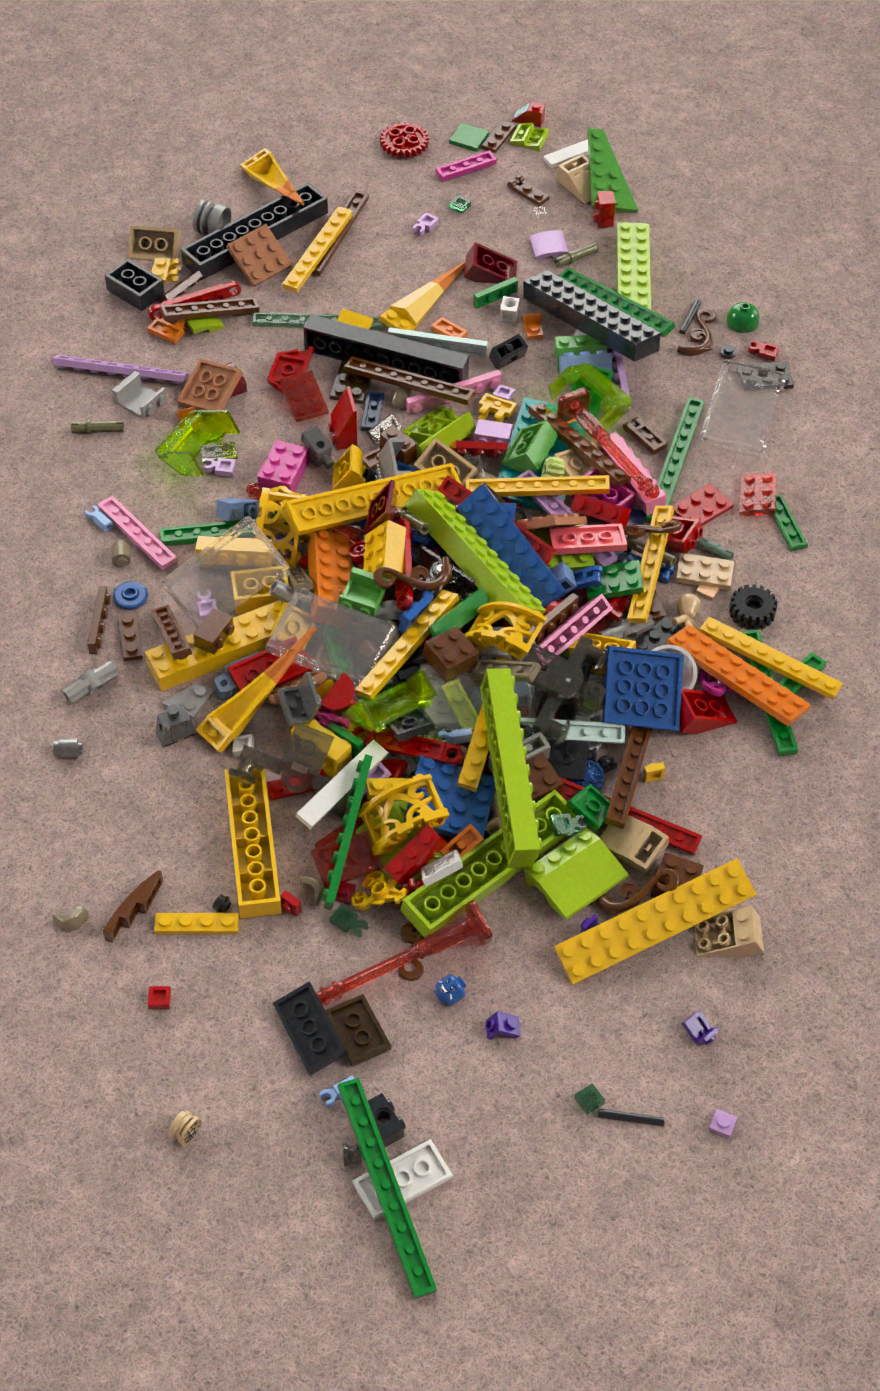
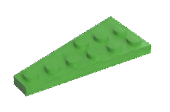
M589 128L587 138L592 209H595L594 202L597 199V192L613 191L616 212L637 213L638 207L604 130Z

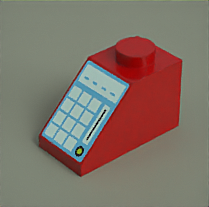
M529 102L515 112L512 122L533 123L534 126L541 127L545 118L546 104Z

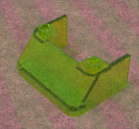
M583 363L569 366L548 386L550 397L554 400L570 383H575L579 379L603 398L601 409L606 415L595 425L597 436L601 438L631 408V397L591 364Z
M193 410L156 448L155 453L159 459L182 476H203L204 473L195 459L196 456L208 443H219L226 434H239L240 430L229 410Z

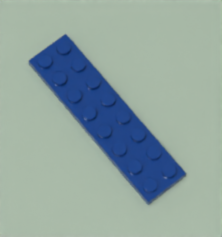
M485 484L480 486L456 507L469 526H472L477 531L476 534L487 542V546L498 554L497 557L509 566L508 569L520 578L519 581L531 590L530 593L542 602L544 609L551 602L559 600L567 593Z

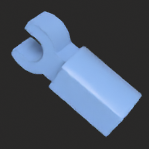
M92 506L93 513L85 511L86 517L89 520H93L104 532L113 528V522L102 512H99L97 506Z
M471 728L453 730L449 733L439 731L438 737L445 738L443 742L450 744L471 742L472 730Z
M351 1075L339 1083L352 1080L354 1077ZM339 1083L332 1086V1089H324L319 1093L320 1099L324 1097L331 1098L325 1102L326 1108L332 1107L337 1099L341 1100L337 1088Z

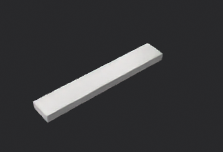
M373 740L299 810L295 817L311 830L351 791L354 778L358 779L359 772H356L358 761H363L365 754L373 756L369 769L370 773L387 756L388 752Z

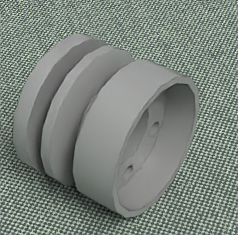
M204 199L201 200L193 216L194 231L208 235L231 223L232 211L230 207L221 204L216 205L214 202Z

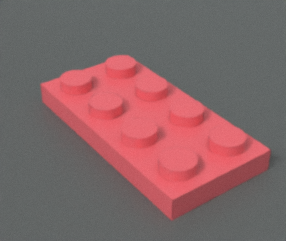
M622 524L549 528L551 547L557 551L555 555L627 551V542Z

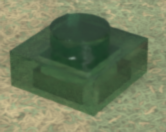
M457 195L449 203V208L459 213H464L471 206V200Z
M593 1083L574 1095V1099L586 1115L605 1104V1099Z

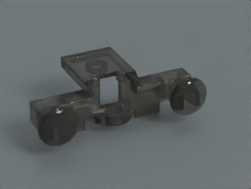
M297 722L282 759L244 744L238 759L237 769L230 768L228 773L234 780L252 785L257 781L252 776L254 769L260 771L266 769L278 775L281 774L282 784L291 792H304L309 787L320 791L332 780L319 774L334 736ZM294 761L308 766L307 774L293 770ZM292 777H296L300 780V785L293 786L289 780ZM351 790L326 816L332 820L342 822L344 814H347L345 811L349 796L353 797L354 790Z

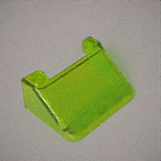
M421 669L405 682L375 696L373 700L365 702L363 699L359 700L344 712L342 717L343 719H349L350 722L370 732L375 730L378 733L387 728L386 724L421 706L423 709L434 704L432 700L438 694L425 671Z

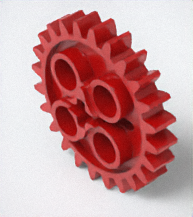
M398 122V125L392 124V127L387 126V129H383L380 136V147L383 148V151H386V154L391 153V156L397 155V158L400 156L403 159L406 156L411 158V155L417 157V153L422 155V151L425 152L426 148H428L429 137L426 130H422L423 127H418V124L413 126L411 122L409 125L406 122L403 124Z

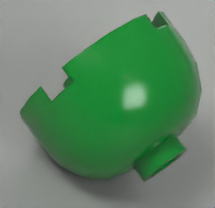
M747 302L736 303L728 311V326L733 331L739 333L753 332L759 326V312L757 308Z

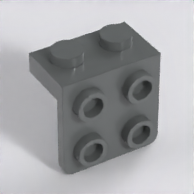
M310 672L304 673L298 686L280 688L277 692L288 727L310 724L321 706V697L317 694L316 682Z

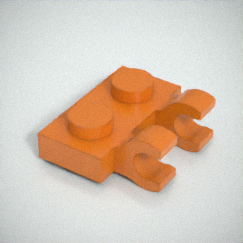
M163 317L161 319L156 318L148 326V333L176 344L185 334L184 330L188 326L184 324L187 320H178L173 325L174 320L164 321Z

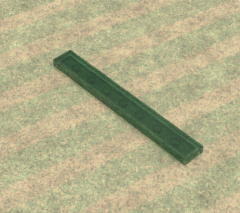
M253 312L252 326L303 328L310 315L337 321L339 315ZM368 316L373 318L370 330L384 331V324L379 321L380 316Z

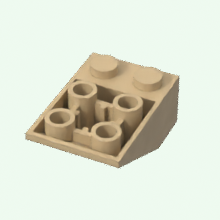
M581 154L558 165L557 181L584 204L591 203L589 159Z
M631 816L627 817L624 829L608 825L600 836V839L614 856L645 876L648 875L669 845V836Z
M752 906L720 913L694 926L696 957H751L764 953L761 919Z

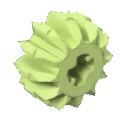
M554 456L546 458L541 477H563L565 474V462L563 459Z

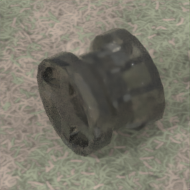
M348 1143L343 1144L344 1167H348L350 1164L362 1166V1154L358 1143L352 1146Z

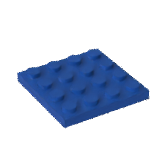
M608 646L602 722L648 729L679 731L684 655Z
M420 755L415 775L431 774V780L443 807L447 808L450 814L442 826L434 827L433 829L437 833L455 838L468 825L472 824L481 836L484 837L495 788L494 777L482 773L476 792L457 786L462 767L444 764ZM426 788L416 790V793L421 791L425 793L421 800L429 797ZM432 802L427 804L433 811H435ZM411 803L407 804L403 823L406 822L408 810L413 806ZM417 812L413 814V818L420 816V813Z

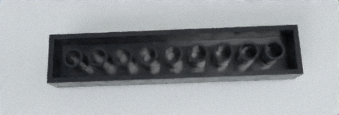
M306 183L295 189L302 199L304 206L283 195L181 248L182 264L192 273L200 271L202 277L199 279L203 280L236 262L226 248L227 244L267 224L278 240L327 214L328 199L311 184Z
M544 271L523 281V298L630 360L635 362L659 351L660 332L569 283L551 271Z
M310 315L303 327L304 348L308 350V347H314V354L347 362L351 357H356L452 384L468 379L469 355L315 315Z

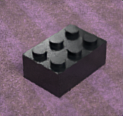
M128 258L105 274L107 290L140 311L145 310L165 293L163 279Z

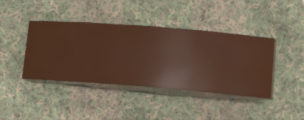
M157 870L126 897L103 930L105 941L113 943L121 926L130 928L138 912L147 913L163 883L162 871Z

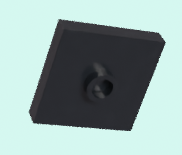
M550 740L551 748L548 761L557 775L565 780L585 781L590 743L584 741Z

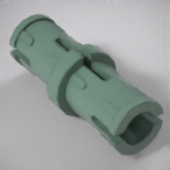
M701 537L697 544L698 548L707 551L713 557L716 556L726 560H732L734 557V552L704 537Z

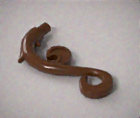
M703 308L696 314V319L701 329L692 330L690 339L693 342H701L704 338V342L697 346L687 345L686 347L678 345L677 352L695 356L713 350L710 347L712 343L711 332L702 321L701 316H709V318L705 319V323H712L717 318L715 311Z
M671 520L663 523L661 528L649 525L624 526L623 530L629 539H636L644 536L646 533L676 532L682 528V523L679 520Z
M443 557L441 571L437 573L440 576L432 581H426L429 576V570L424 566L414 567L410 577L395 569L380 567L374 572L373 581L379 588H390L395 582V577L392 576L390 580H384L381 576L384 573H390L412 587L423 590L438 589L440 593L452 576V565H450L449 557Z
M664 869L657 873L641 890L634 882L624 883L620 887L619 893L626 901L612 902L610 901L612 897L606 896L604 893L595 902L601 909L616 917L618 912L627 911L639 904L656 883L658 889L666 893L675 890L679 886L680 878L676 871ZM662 877H670V882L666 885L657 883Z
M395 901L392 902V908L401 909L402 901L400 904H396ZM412 923L404 924L400 930L402 940L412 944L402 956L398 965L399 975L408 981L418 980L424 973V966L415 958L411 959V963L416 967L414 971L409 972L404 968L407 960L426 940L420 932L416 935L412 934V932L417 931Z

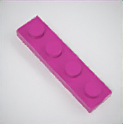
M489 150L437 167L436 174L444 182L497 164V158Z

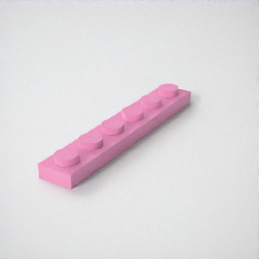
M499 370L455 383V385L474 389L475 393L479 394L484 390L495 389L499 384L501 385L502 374ZM422 393L406 398V411L408 414L418 413L421 410L434 408L439 404L452 401Z
M113 496L98 504V509L162 570L177 562V557Z

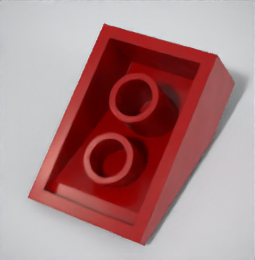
M346 387L330 414L331 422H328L329 432H333L331 434L332 444H336L337 450L348 449L352 444L358 447L357 410L351 389Z
M682 689L679 724L681 733L698 734L737 723L724 695L718 697L706 691Z

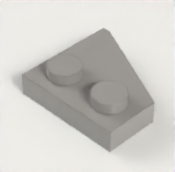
M196 683L164 700L162 706L168 708L170 705H176L177 707L182 705L190 719L195 720L214 694V690Z

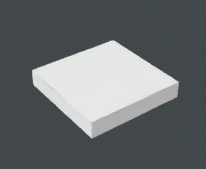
M454 850L421 868L422 880L426 887L463 868L459 852Z

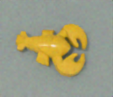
M375 871L367 875L362 884L363 889L371 890L370 897L364 891L358 890L352 896L351 903L359 911L368 910L371 905H383L392 901L400 904L407 897L408 891L405 888L398 891V889H395L397 882L394 879H388L385 873Z

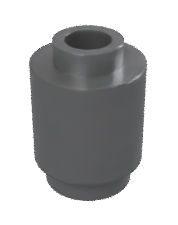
M62 738L54 741V756H59V758H79V754L83 753V743L79 742L78 738Z

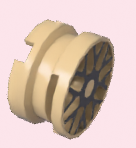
M185 1109V1112L181 1111L173 1120L168 1135L172 1139H178V1143L186 1146L191 1138H194L192 1136L193 1133L195 1135L198 1133L202 1120L197 1116H192V1113Z

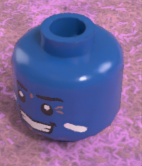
M448 974L435 985L436 990L434 993L443 1005L453 1006L466 995L464 988L467 986L460 976L456 978L454 975Z

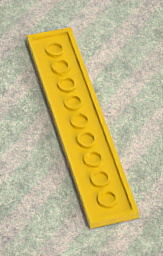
M449 463L286 501L285 507L297 535H302L367 519L370 500L391 480L395 481L396 506L403 510H407L404 505L416 488L436 492L447 475L461 485L462 483L453 464Z
M736 858L678 886L673 891L659 895L553 948L570 982L574 985L755 897L757 894L741 863Z

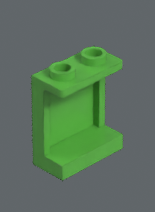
M353 567L350 580L343 594L339 596L337 610L373 621L387 589L376 586L373 581L374 573ZM382 576V579L389 580V578Z

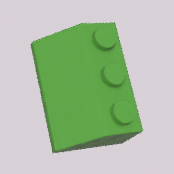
M588 335L555 337L554 355L558 374H560L559 357L563 356V353L573 352V356L580 355V352L590 351V354H597L599 350H607V346Z
M547 420L521 428L503 457L501 464L522 473L528 469L533 472L538 471L542 466V462L548 456L549 450L554 446L558 434Z

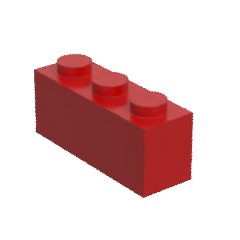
M575 493L571 506V511L611 523L622 524V526H627L631 513L629 508Z
M427 824L384 869L400 885L408 883V880L414 878L421 871V868L427 865L448 843Z

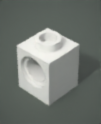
M503 296L499 321L516 323L519 311V298Z

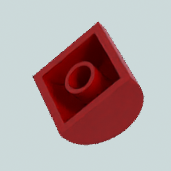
M342 673L321 701L319 711L340 715L343 712L349 713L356 703V700L353 699L355 687L347 674Z

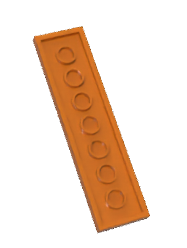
M687 625L667 639L666 645H676L685 649L691 654L698 667L787 726H790L810 709L811 705L804 701V699L798 697L786 687H783L771 677L766 676L757 668L751 666L742 658L736 656L691 625Z

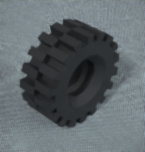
M749 584L745 585L744 589L739 587L738 591L735 590L731 597L730 617L733 618L735 624L739 622V627L741 628L746 626L747 630H750V627L754 628V630H757L758 627L765 629L766 625L770 626L775 618L778 603L775 595H770L771 591L769 589L765 591L764 586L757 588L756 584H752V587H749ZM754 604L757 605L759 609L749 608L747 605Z

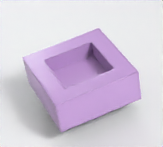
M499 384L493 395L511 401L515 395V389Z
M716 1109L709 1131L730 1139L737 1117Z

